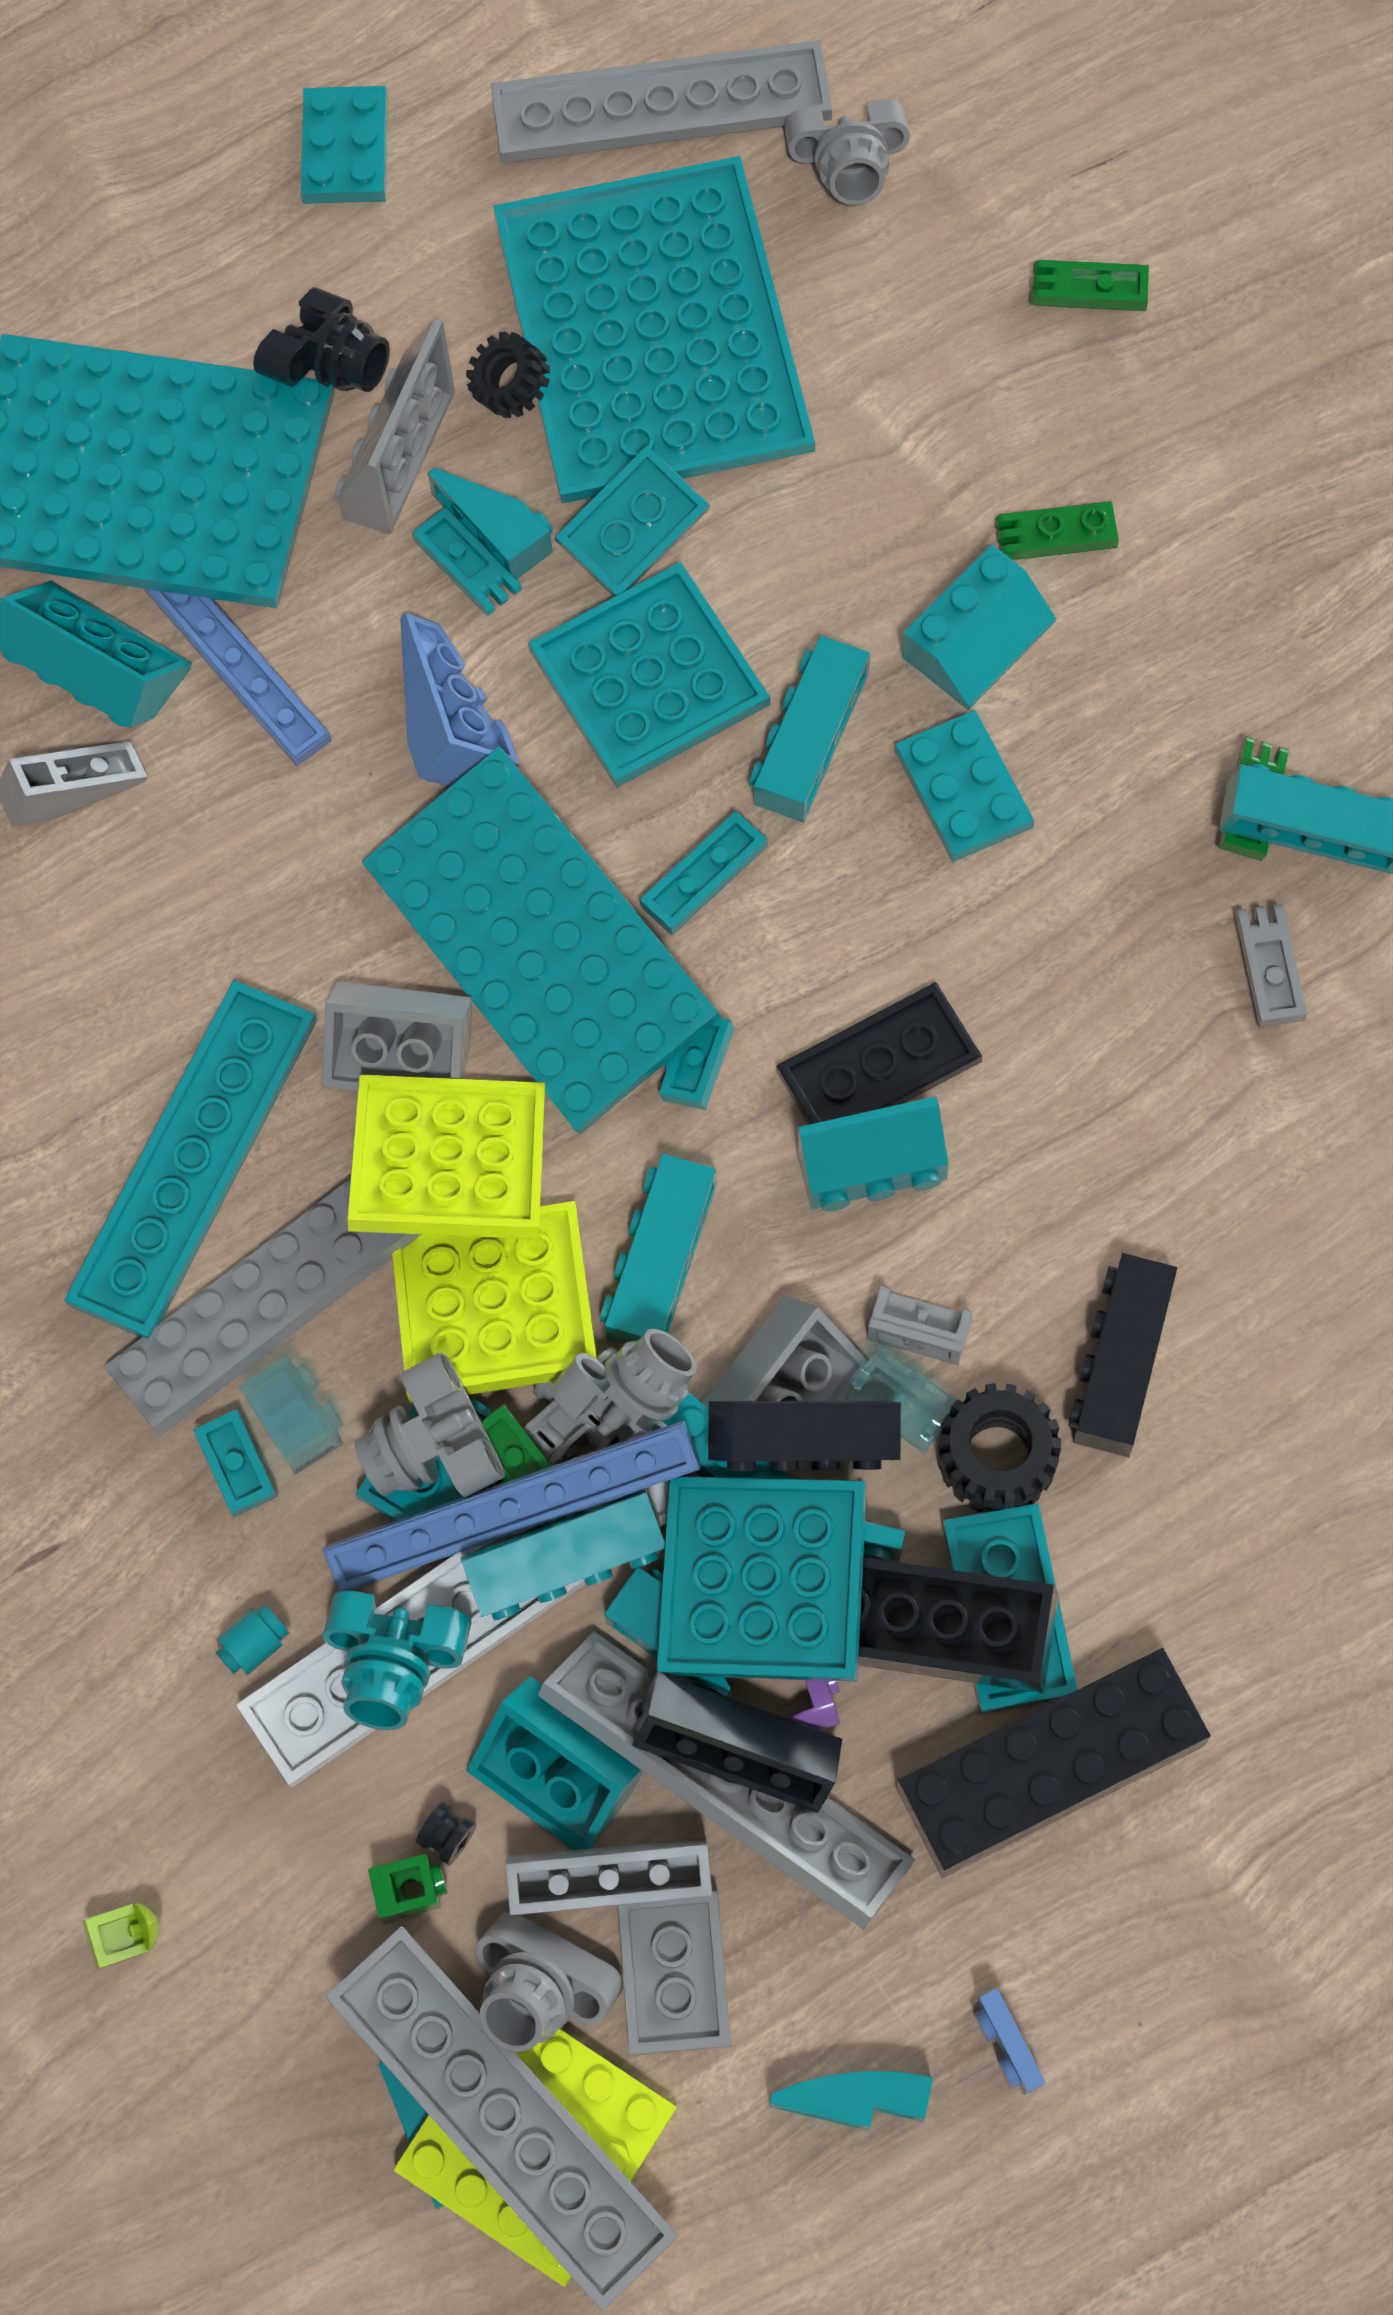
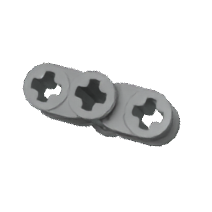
M610 1347L597 1357V1360L605 1366L610 1357L619 1351L614 1347ZM555 1381L536 1385L533 1393L539 1399L545 1398L550 1404L529 1421L523 1429L551 1466L571 1460L588 1442L597 1451L614 1445L621 1440L614 1433L607 1437L601 1435L597 1426L602 1421L589 1409L583 1415L574 1419L552 1396L550 1388Z

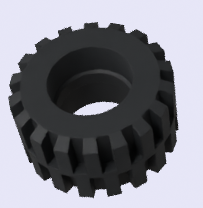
M996 1383L986 1384L984 1392L978 1393L976 1388L966 1392L965 1400L962 1402L957 1399L951 1406L949 1416L946 1415L942 1423L938 1444L939 1469H943L944 1472L943 1481L947 1488L954 1487V1496L963 1503L965 1499L972 1502L971 1508L979 1512L982 1511L983 1506L992 1508V1511L1003 1510V1508L1020 1507L1026 1502H1029L1031 1505L1040 1499L1041 1492L1043 1490L1047 1491L1056 1473L1061 1452V1438H1058L1060 1428L1057 1420L1050 1419L1051 1409L1045 1402L1040 1405L1034 1402L1036 1394L1029 1390H1026L1024 1395L1015 1393L1017 1385L1006 1384L1005 1390H997ZM993 1427L1005 1428L1016 1433L1022 1439L1028 1451L1027 1458L1024 1463L1015 1469L994 1471L984 1467L975 1459L970 1449L971 1440L985 1429Z

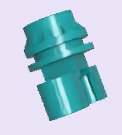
M339 1591L333 1596L322 1637L328 1645L342 1651H347L344 1659L345 1669L341 1680L342 1687L346 1693L343 1710L350 1719L369 1728L379 1730L402 1728L407 1723L409 1712L421 1702L424 1688L428 1685L430 1678L428 1666L450 1669L462 1664L472 1621L462 1611L431 1604L427 1606L423 1622L408 1619L409 1612L402 1607L395 1609L393 1616L376 1614L375 1595L356 1591Z

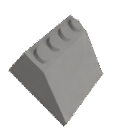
M434 319L403 354L397 369L392 368L387 375L385 395L381 404L373 406L368 420L369 430L364 440L359 439L352 454V467L347 476H341L336 487L335 499L339 502L344 520L390 535L455 394L443 321Z

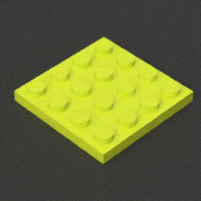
M360 1075L347 1219L348 1231L539 1239L545 1083Z
M575 1201L540 1206L539 1239L422 1234L404 1249L399 1248L392 1253L404 1371L439 1352H443L452 1363L467 1395L553 1382L575 1356L580 1353L597 1359ZM406 1390L409 1403H410V1404H413V1402H412V1400H411V1398H410V1396H409V1394H408V1392H407V1390Z
M558 2029L552 2038L543 2043H537L532 2049L515 2052L631 2182L677 2107L561 2029ZM428 2115L393 2171L565 2288L571 2279V2275L431 2116Z

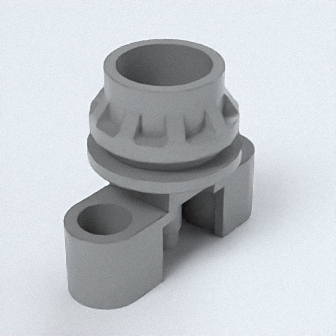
M895 100L867 101L868 121H863V123L852 122L849 116H842L839 118V125L836 127L833 125L825 126L821 107L798 109L792 112L786 118L784 124L790 156L800 163H816L822 183L838 201L848 205H860L873 200L883 189L885 177L889 169V154H895L903 150L910 139L904 108Z
M649 1329L639 1340L626 1342L617 1354L610 1357L605 1366L590 1355L584 1353L577 1354L551 1385L550 1390L557 1403L574 1419H577L589 1409L602 1421L598 1426V1431L601 1435L607 1437L614 1433L622 1441L667 1426L661 1420H668L677 1412L678 1406L688 1394V1381L696 1373L697 1365L691 1353L680 1341L664 1331Z
M439 1352L402 1372L403 1383L419 1416L413 1418L402 1406H396L390 1410V1417L384 1415L376 1419L368 1434L355 1441V1449L360 1464L371 1484L382 1496H387L396 1490L413 1492L421 1488L423 1482L431 1485L438 1481L439 1472L436 1464L438 1459H441L452 1483L464 1498L505 1477L501 1461L452 1363L443 1352Z
M510 1912L499 1915L476 1946V1957L480 1965L491 1973L490 1979L484 1986L483 2003L480 2008V2022L485 2033L494 2043L510 2051H527L536 2046L537 2043H543L552 2038L557 2030L567 2022L569 2017L585 2025L600 2023L623 1990L622 1978L612 1965L521 1915H510Z

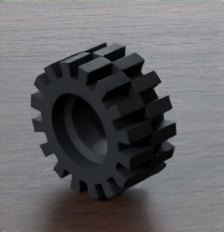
M500 332L499 340L492 335L487 338L489 344L487 348L482 344L476 348L481 353L478 359L471 356L469 364L474 367V370H467L466 378L472 381L467 384V387L473 393L472 397L496 415L511 418L513 414L516 417L524 415L523 407L531 411L536 407L532 400L536 397L541 401L545 395L540 391V387H548L550 380L544 374L550 373V366L545 363L547 361L546 356L524 337L514 332H511V335L507 332ZM517 362V370L513 379L504 387L499 388V381L503 372L511 364Z

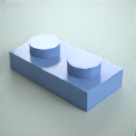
M998 1988L980 1996L977 2001L980 2011L974 2013V2017L987 2042L994 2038L996 2039L1004 2055L1003 2058L997 2061L1010 2088L1012 2089L1019 2085L1023 2094L1026 2095L1043 2086L1045 2080Z

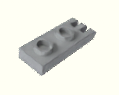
M1283 904L1272 905L1274 922L1268 923L1265 907H1255L1254 919L1256 925H1250L1246 909L1236 910V921L1259 1028L1305 1021L1307 1016Z

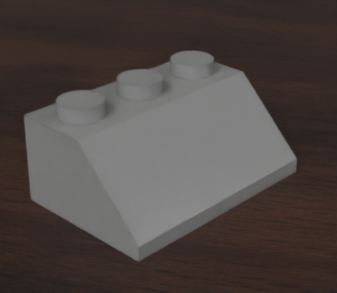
M337 981L325 1002L323 1087L358 1091L360 1075L464 1079L471 1036L473 997Z
M784 1296L702 1404L709 1409V1401H844L870 1367L871 1363L817 1306ZM783 1471L787 1475L790 1473V1471Z

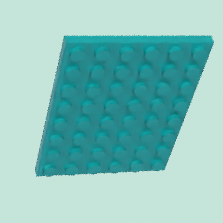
M740 156L493 205L522 335L546 356L547 361L545 363L550 366V373L544 374L550 380L548 387H540V391L545 395L541 401L538 398L537 400L562 504L595 497L646 445L661 457L682 479L815 452V439Z
M2 334L0 339V567L277 609L335 394L334 387L331 384L329 387L323 386L316 379L305 377L296 386L289 387L257 374L254 370Z

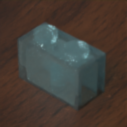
M285 1356L238 1386L295 1475L343 1444L337 1430L344 1425L329 1402L320 1406L312 1394V1391L319 1387L304 1364L295 1368L289 1357Z

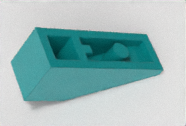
M433 468L428 472L432 496L443 508L446 507L516 579L553 553L550 535L553 533V530L541 512L533 513L523 501L437 468Z
M638 1567L604 1613L607 1625L658 1659L663 1573L652 1569L648 1574ZM683 1676L696 1686L732 1698L731 1688L725 1677Z

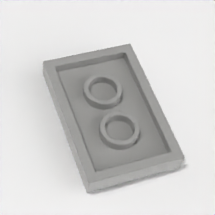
M718 1891L712 1892V1896L618 1905L629 2055L638 2056L731 2047Z

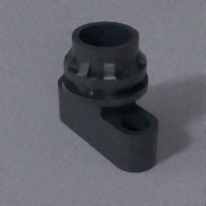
M313 287L298 302L301 307L300 320L303 325L296 327L290 324L285 328L284 333L272 329L261 341L255 352L253 361L254 371L289 387L296 386L310 370H314L316 380L323 386L329 387L331 384L340 391L359 389L364 392H370L379 384L386 371L390 348L386 338L376 335L367 322L357 320L352 315L353 306L350 300Z

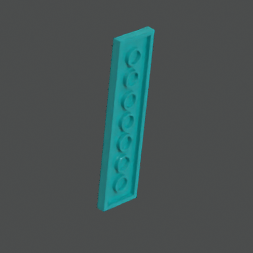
M233 980L64 1301L68 1306L138 1337L150 1338L156 1326L162 1322L318 1020L314 1013Z

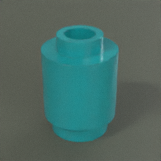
M263 1604L256 1611L251 1608L216 1638L222 1646L215 1653L233 1674L242 1669L248 1676L283 1646L281 1640L289 1632L273 1612Z

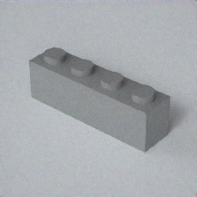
M706 1837L508 1856L506 1861L510 1915L712 1896Z

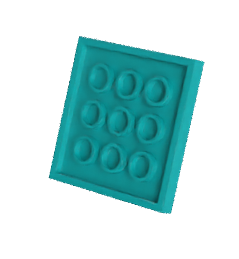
M681 562L528 642L531 655L616 788L770 706L769 694Z
M676 1477L671 1479L669 1484L657 1671L672 1676L857 1682L867 1494L865 1481Z

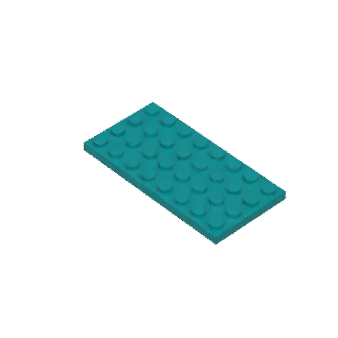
M500 746L362 861L363 865L468 997H473L472 1002L535 1081L545 1083V1093L579 1134L583 1133L722 1017Z

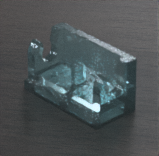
M881 1345L851 1384L854 1387L848 1394V1398L851 1401L901 1402V1437L923 1454H925L941 1433L944 1418L946 1415L949 1416L951 1406L957 1401Z

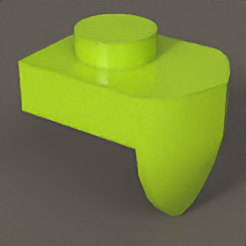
M133 1903L82 1921L96 1970L148 1953L155 1946L160 1929L157 1916L148 1907L140 1903Z

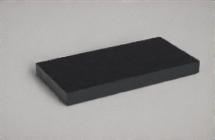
M935 982L776 1065V1072L807 1124L810 1125L903 1104L981 1063L982 1055L939 985Z

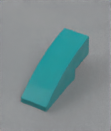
M860 2071L832 2074L803 2081L771 2094L769 2105L770 2108L867 2131L870 2130L873 2111L924 2122L933 2077L889 2071Z

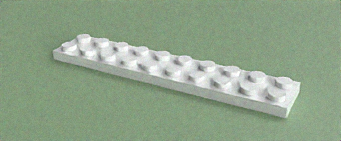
M670 1480L644 1489L647 1492L661 1532L667 1528ZM555 1519V1520L549 1521L548 1523L550 1524V1523L555 1522V1521H557V1520ZM537 1526L454 1554L375 1609L376 1614L393 1616L394 1610L402 1607L408 1610V1619L423 1622L427 1606L431 1604L457 1609L470 1617L472 1625L462 1664L450 1669L428 1666L430 1678L428 1685L424 1688L422 1698L585 1585L583 1579L566 1585L567 1594L548 1602L539 1603L538 1597L519 1603L520 1612L494 1621L491 1614L481 1617L460 1557L534 1530ZM327 1643L236 1704L291 1788L376 1730L353 1721L345 1714L343 1705L346 1693L342 1687L341 1680L345 1669L344 1659L347 1651L336 1649Z

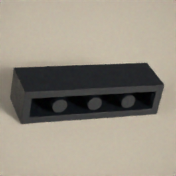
M1126 1253L1121 1254L1118 1268L1108 1266L1102 1293L1111 1295L1107 1312L1097 1309L1090 1336L1099 1339L1096 1355L1086 1354L1079 1380L1080 1382L1088 1383L1084 1400L1074 1399L1068 1426L1077 1428L1073 1443L1130 1457L1178 1267Z
M709 1401L708 1460L727 1461V1471H756V1462H769V1470L797 1471L799 1470V1461H811V1470H840V1461H853V1469L880 1470L882 1469V1460H901V1402Z
M657 1671L641 1703L632 1746L818 1813L836 1783L842 1738Z

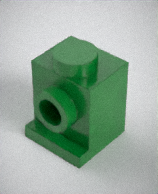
M427 1854L368 1869L378 1918L384 1924L441 1908L439 1896L448 1894L441 1864L432 1866ZM410 1881H416L420 1884V1893L415 1898L409 1899L404 1897L403 1888L405 1884Z

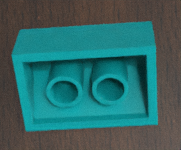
M991 544L903 632L902 658L969 710L1056 622V617L1026 570Z
M937 1096L798 1127V1160L811 1210L822 1208L823 1211H836L850 1204L849 1201L866 1197L870 1201H880L893 1196L897 1190L913 1187L916 1191H924L938 1186L941 1180H946L949 1163Z
M529 1676L502 1701L466 1771L573 1850L593 1848L632 1794L643 1771L539 1697L538 1693L542 1684Z

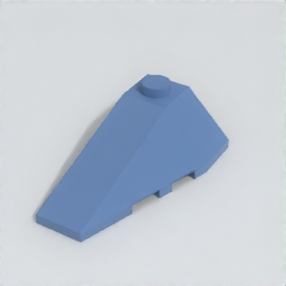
M405 613L401 617L400 622L407 740L418 777L428 782L451 787L498 746L505 751L518 767L520 764L508 730L501 720L492 721L483 706L487 701V697L481 688H473L461 672L466 664L441 625Z

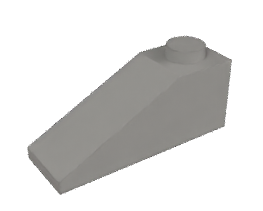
M131 741L13 758L8 760L0 778V802L11 826L49 821L146 781L147 775Z

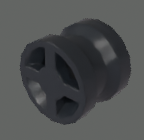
M443 1801L434 1809L424 1823L416 1838V1844L424 1849H434L439 1853L440 1860L449 1866L462 1853L471 1839L477 1824L469 1818L460 1819L455 1816L452 1807Z

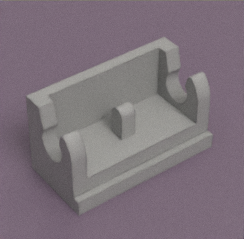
M881 1286L868 1326V1340L959 1366L972 1322L973 1312L963 1310L962 1313L891 1293L890 1288Z

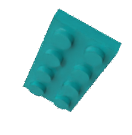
M1039 1503L943 1520V1529L952 1570L1053 1584L1056 1588ZM1059 1598L1045 1692L1037 1693L974 1683L980 1714L1056 1701L1078 1690Z

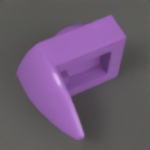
M805 1680L814 1708L803 1711L788 1719L817 1730H823L840 1724L841 1722L831 1695L840 1693L837 1681Z

